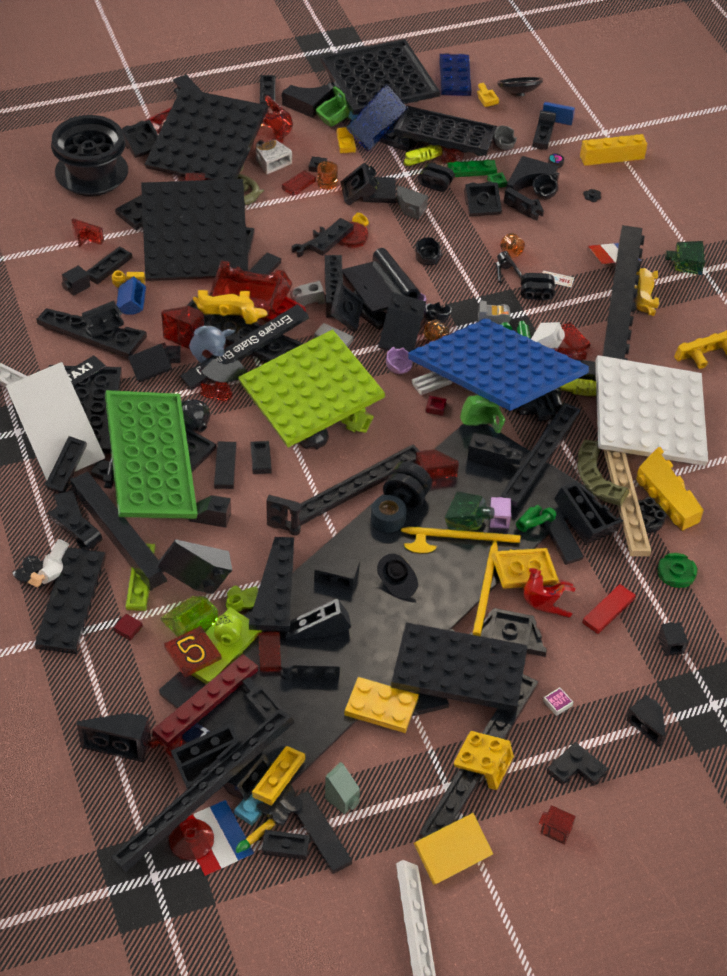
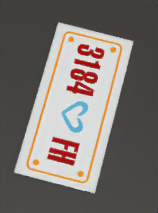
M543 271V273L554 276L555 284L572 287L574 277Z

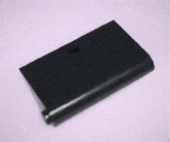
M379 248L374 252L373 262L342 269L343 275L372 314L387 310L392 293L415 299L420 298L421 293L385 248Z

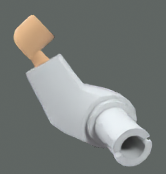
M57 539L51 553L44 558L43 569L38 574L33 572L28 583L38 588L41 583L46 584L56 579L63 569L61 559L69 544L61 539Z

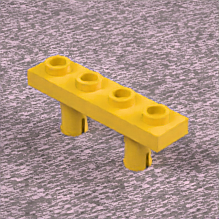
M727 330L719 334L714 333L706 338H698L693 342L680 344L674 355L675 359L678 362L692 358L698 369L705 368L708 361L703 356V353L722 348L727 355Z

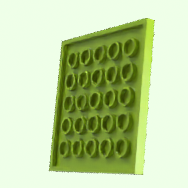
M333 329L238 377L243 388L288 448L386 397L382 388Z

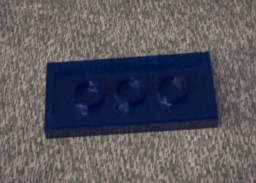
M386 84L348 125L347 130L367 151H370L408 107Z

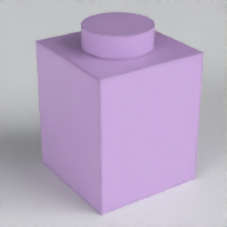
M491 497L490 513L495 514L494 518L490 519V528L509 529L511 498Z

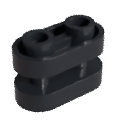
M428 163L419 174L418 182L424 187L444 192L455 178V174L448 167Z
M525 273L521 276V296L523 298L550 300L555 296V278L553 275L547 273Z

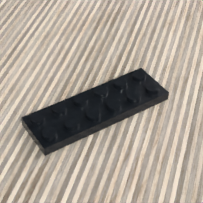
M67 548L62 559L63 569L55 580L35 641L36 649L70 654L77 653L106 558L105 552Z

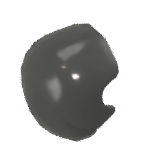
M498 126L493 136L494 144L503 150L514 147L517 137H514V130L508 126Z

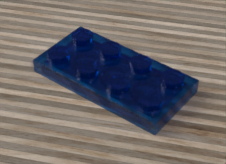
M439 54L441 95L471 96L469 55Z

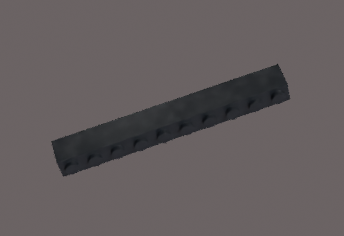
M622 225L602 355L604 357L628 360V358H625V354L628 355L630 348L627 340L630 341L632 330H629V326L632 327L634 316H631V312L634 313L636 302L632 301L637 296V289L634 287L635 285L638 286L639 275H636V272H640L641 262L638 261V258H642L643 249L640 248V245L643 246L644 244L643 228Z

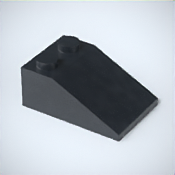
M392 293L378 348L389 351L392 347H395V349L404 348L408 352L413 351L426 301Z
M176 539L157 563L158 568L192 589L211 594L215 593L232 572L229 551Z
M123 713L82 720L77 723L81 748L144 762L151 743L149 717H145L142 714Z

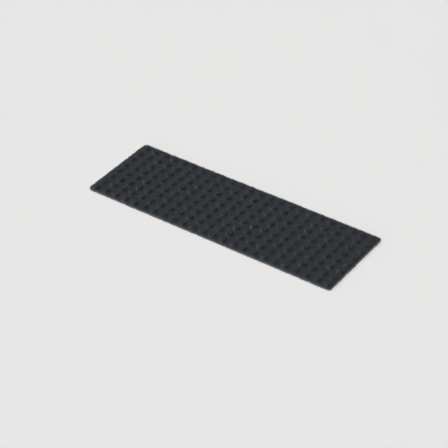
M462 424L418 463L419 466L429 473L432 479V487L417 510H406V520L402 528L421 527L451 530L459 512H461L462 505H466L464 508L466 513H468L467 511H473L475 517L469 522L464 521L455 530L521 536L520 543L496 541L498 551L535 549L549 535L544 524L542 523L529 528L526 532H522L516 527V521L530 507H535L536 505L541 506L542 511L548 507L552 509L559 508L565 520L566 516L554 498L561 487L576 480L547 463L518 507L511 506L509 529L490 528V519H484L481 528L469 530L472 527L469 526L471 525L470 522H475L474 525L480 524L478 519L483 514L479 513V508L487 509L488 513H490L491 497H500L531 451L501 432L496 433L494 428L488 424H479L478 426ZM478 433L509 441L511 448L523 452L520 464L506 463L504 470L467 461L469 444L473 434ZM371 504L293 572L290 620L338 598L349 613L352 628L334 636L289 641L285 637V631L262 630L258 637L242 653L258 665V671L250 677L257 687L263 684L295 721L287 731L282 733L270 746L262 751L271 765L286 746L305 753V761L289 781L290 784L304 773L358 720L344 715L358 677L391 686L406 622L450 630L479 603L489 551L494 541L426 536V542L429 545L437 546L436 549L429 553H415L405 548L404 543L415 542L416 535L401 532V529L385 533L373 526L371 523ZM383 513L385 515H393L392 513ZM470 513L467 514V517L464 518V520L467 521L471 518L469 516ZM395 553L401 555L409 563L418 578V588L413 596L398 598L388 590L377 573L378 562L383 556ZM338 556L352 557L360 560L359 575L353 591L314 582L315 566ZM495 566L490 591L500 583ZM253 608L244 615L248 619L251 617ZM284 658L340 660V677L333 679L292 677L290 680H284L281 677V661ZM182 669L159 689V694L178 709L206 684ZM242 684L197 723L211 732L232 723L241 743L264 721L246 701V693L242 689L244 684Z

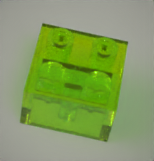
M192 596L160 618L179 639L188 635L198 638L216 622L218 609L205 596ZM188 640L184 642V644L187 645L192 641Z

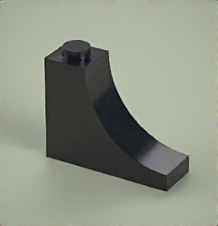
M332 81L327 85L316 88H302L290 85L282 92V105L313 118L317 115V107L335 97L333 89L335 84Z
M522 156L507 183L506 189L510 187L518 192L521 189L533 186L534 179L542 174H550L558 182L560 173H558L559 166Z

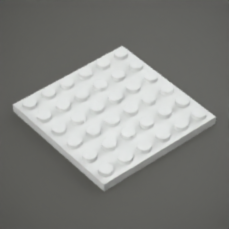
M598 355L595 360L598 448L649 457L658 447H661L664 451L662 456L666 460L706 466L708 463L702 373Z

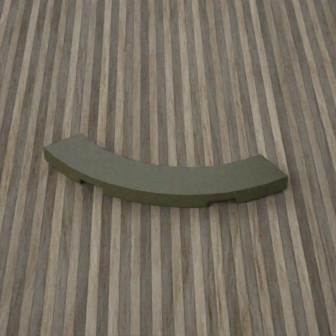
M584 439L578 452L577 464L582 483L597 498L622 506L629 494L628 488L606 481L597 468V459L601 450L598 448V441Z

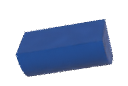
M544 102L543 111L556 113V123L572 125L575 107Z
M134 276L119 286L116 305L123 314L133 315L143 311L146 286Z

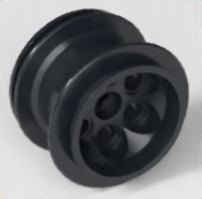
M98 115L76 116L59 124L52 134L51 150L59 160L55 167L57 182L63 188L82 196L103 195L121 185L128 175L127 162L121 156L126 146L125 136L121 127L115 121Z

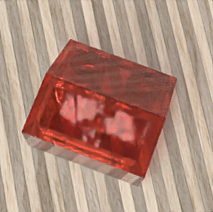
M190 306L166 309L161 312L163 338L190 349L189 344L194 336L195 329L204 326L203 312Z

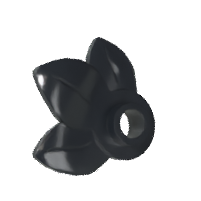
M33 555L25 556L22 561L23 567L14 570L13 576L22 583L28 582L33 572L38 574L43 569L44 560L40 561L38 557ZM41 583V585L38 588L43 587L46 584Z

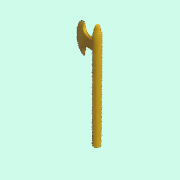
M421 527L401 528V532L416 535L415 542L404 543L405 548L415 553H429L436 549L437 546L429 545L426 542V536L520 543L521 537L520 535Z
M496 541L493 542L489 551L473 629V635L481 636L495 566L491 555L494 551H498Z

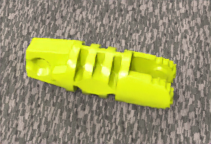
M428 145L406 152L404 165L411 166L432 160L442 155L443 149L440 145Z
M577 378L559 387L563 391L572 392V394L597 396L596 381Z

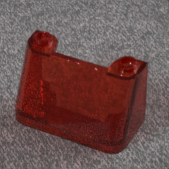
M221 261L209 294L211 297L227 294L240 296V291H249L254 307L265 309L268 314L267 317L275 314L291 290L292 282L283 270L276 269L275 273L271 272L270 275L242 271L240 267H236V269L229 266L230 262Z

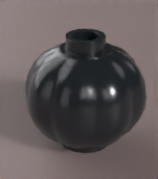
M196 399L183 401L182 410L185 429L187 428L194 432L198 431L199 433L206 430L207 424L210 421L208 405Z

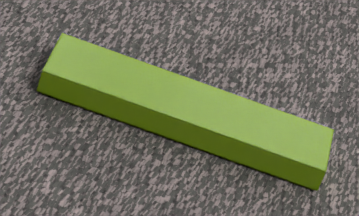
M145 543L155 554V544ZM132 567L126 610L146 611L149 589Z

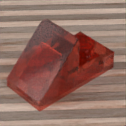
M74 218L71 220L73 234L78 247H81L86 240L100 245L104 242L103 228Z

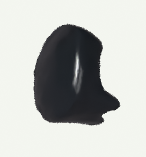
M431 237L420 239L415 249L416 260L424 265L437 264L442 257L440 243Z

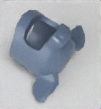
M201 326L194 331V336L189 344L190 350L200 363L208 359L202 355L205 349L211 353V357L213 355L223 356L225 353V337L233 334L235 330L227 329L221 331L214 326Z

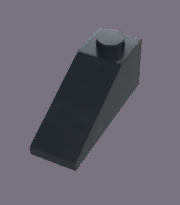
M337 598L290 620V632L285 631V637L289 641L337 635L352 628L349 613Z

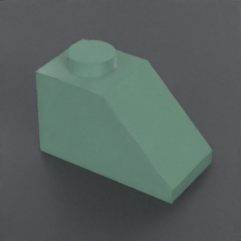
M340 762L326 775L325 799L343 814H346L350 809H355L359 804L360 788L345 765Z

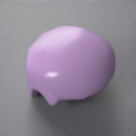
M392 347L387 352L386 365L392 373L405 374L410 371L413 361L408 359V351L404 348L395 349V347Z

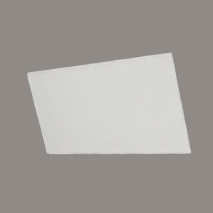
M62 362L6 385L46 480H48L68 436L87 443V447L75 471L105 459Z

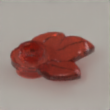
M216 381L215 385L200 383L202 390L200 394L206 398H218L220 401H227L233 396L230 385L227 382Z

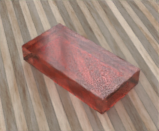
M304 170L283 183L282 189L295 196L315 183L316 177Z
M571 322L561 325L565 333L563 341L575 354L590 348L591 343Z
M279 632L259 633L260 671L281 670Z

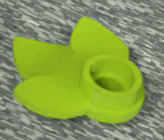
M233 586L227 592L226 608L231 607L237 612L242 609L253 608L258 587L254 586L241 590L238 586Z

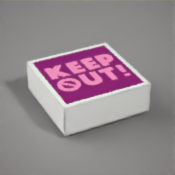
M561 688L556 689L543 699V702L556 716L573 706V701Z

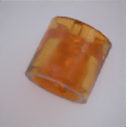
M331 161L321 162L317 166V185L325 190L334 189L338 184V166Z

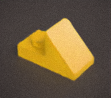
M354 127L338 128L336 135L340 153L356 152Z

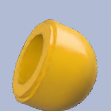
M357 212L352 218V224L356 228H364L369 224L368 219L362 213Z

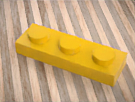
M286 746L254 788L252 797L272 806L305 761V753Z

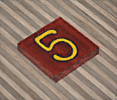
M201 626L164 643L165 650L184 678L222 659L221 654Z

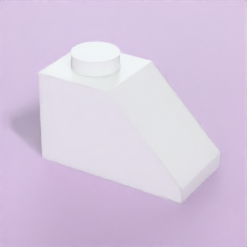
M560 322L540 323L531 340L539 342L548 348L556 349L564 339L565 333Z

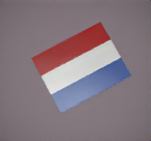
M619 243L588 246L602 264L616 263Z
M226 800L188 816L185 821L179 824L205 876L254 854L251 846L245 851L236 853L238 843L245 840L246 837Z

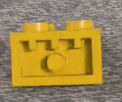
M470 731L454 761V766L485 775L488 787L497 790L514 757L511 743L509 740Z

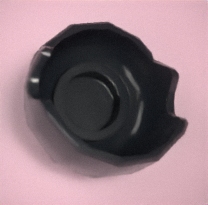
M550 174L537 176L533 181V189L536 196L545 200L554 197L558 192L557 180H554Z
M440 302L435 304L429 303L425 305L423 315L427 321L434 325L440 321L443 324L448 320L452 309L449 305L442 307Z
M325 428L299 443L305 449L314 447L317 450L326 445L329 439L328 431Z

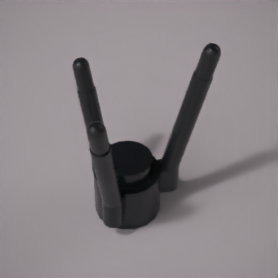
M503 251L497 256L498 262L495 263L498 282L501 283V267L508 269L512 266L521 278L522 273L512 260L509 252Z

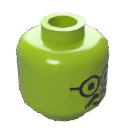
M232 613L219 616L214 630L215 638L224 645L237 643L241 636L242 621Z

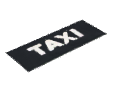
M93 355L68 370L67 374L74 386L106 365Z

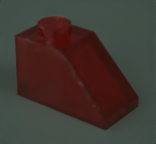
M435 449L416 452V464L424 468L432 480L458 476V460Z

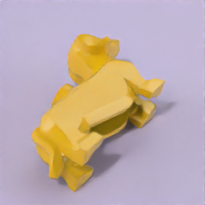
M640 268V272H636V275H639L638 286L635 285L634 287L637 289L635 305L637 310L654 316L656 313L655 308L659 306V298L655 297V299H652L651 293L654 288L655 279L658 278V271L652 273L645 268Z
M198 290V298L193 297V301L198 309L205 315H242L246 324L255 323L258 319L268 315L265 309L254 307L249 291H240V296L227 294L211 297L208 296V290Z

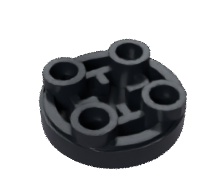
M651 497L638 500L646 533H654L660 530L666 518L664 509Z

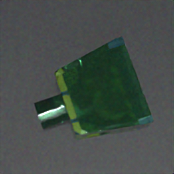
M703 241L677 242L675 251H665V260L674 261L676 271L702 275L705 264Z
M456 492L444 519L449 530H478L481 528L484 519L494 518L495 511L493 507H487L484 497L480 495Z

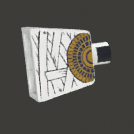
M259 140L256 144V160L264 172L269 174L292 164V151L277 140H271L266 143L263 140Z

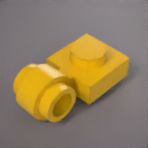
M117 270L112 274V283L115 287L119 288L121 284L134 276L145 285L144 272H127L125 276L122 271Z

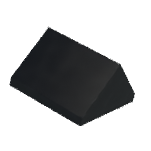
M165 342L128 357L139 383L172 370Z

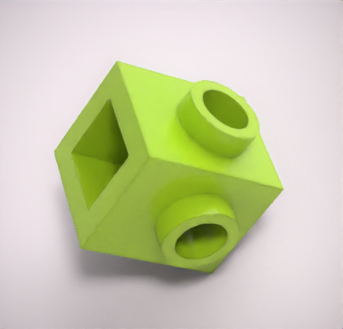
M366 408L342 419L341 422L346 424V428L350 431L356 432L357 430L366 433L374 416L367 413Z

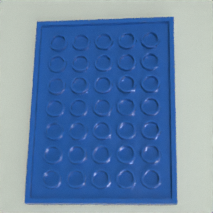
M482 319L477 323L470 324L468 327L456 330L452 334L443 336L436 341H431L427 345L408 352L409 360L509 411L589 373V366L561 354L552 348H548L539 342H535L526 336H522L513 330L503 327V325L492 322L490 319Z

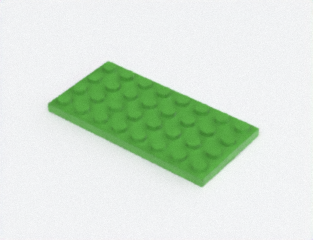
M106 390L105 400L118 516L196 519L198 513L180 394Z

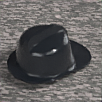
M395 553L387 554L379 560L377 573L388 590L398 598L413 596L418 588V578L409 563L401 555Z

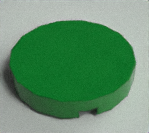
M681 553L665 555L659 561L657 569L659 578L665 584L675 588H684L693 584L698 571L696 563Z

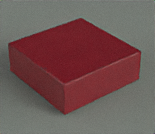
M429 396L425 413L443 416L447 399Z
M125 614L113 629L114 632L131 640L143 627V624L134 617Z

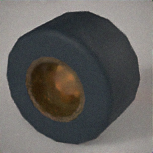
M383 495L373 502L371 507V523L376 529L381 532L391 533L400 530L404 526L406 506L400 498L392 495Z

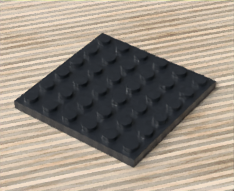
M406 39L320 57L322 65L335 86L345 94L348 108L353 115L440 97V90Z
M181 88L144 165L147 169L198 180L237 179L266 116L268 106Z
M243 179L141 182L145 281L249 276Z

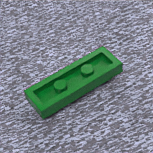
M495 160L447 163V167L453 170L455 177L485 176L497 173Z

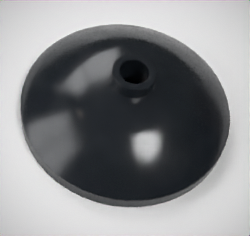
M508 78L497 81V85L506 92L516 93V96H525V93L539 87L543 83V78Z

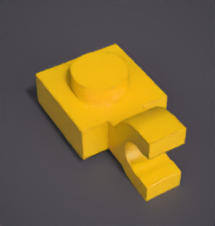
M484 83L478 84L480 89L477 91L478 98L484 107L499 103V98L493 90H488Z

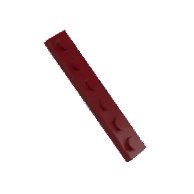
M242 654L152 729V735L169 747L243 684V680L254 675L258 671V665Z

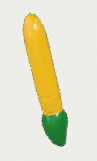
M273 818L266 821L245 840L240 841L236 847V853L247 850L250 845L265 834V830L272 829L275 826Z

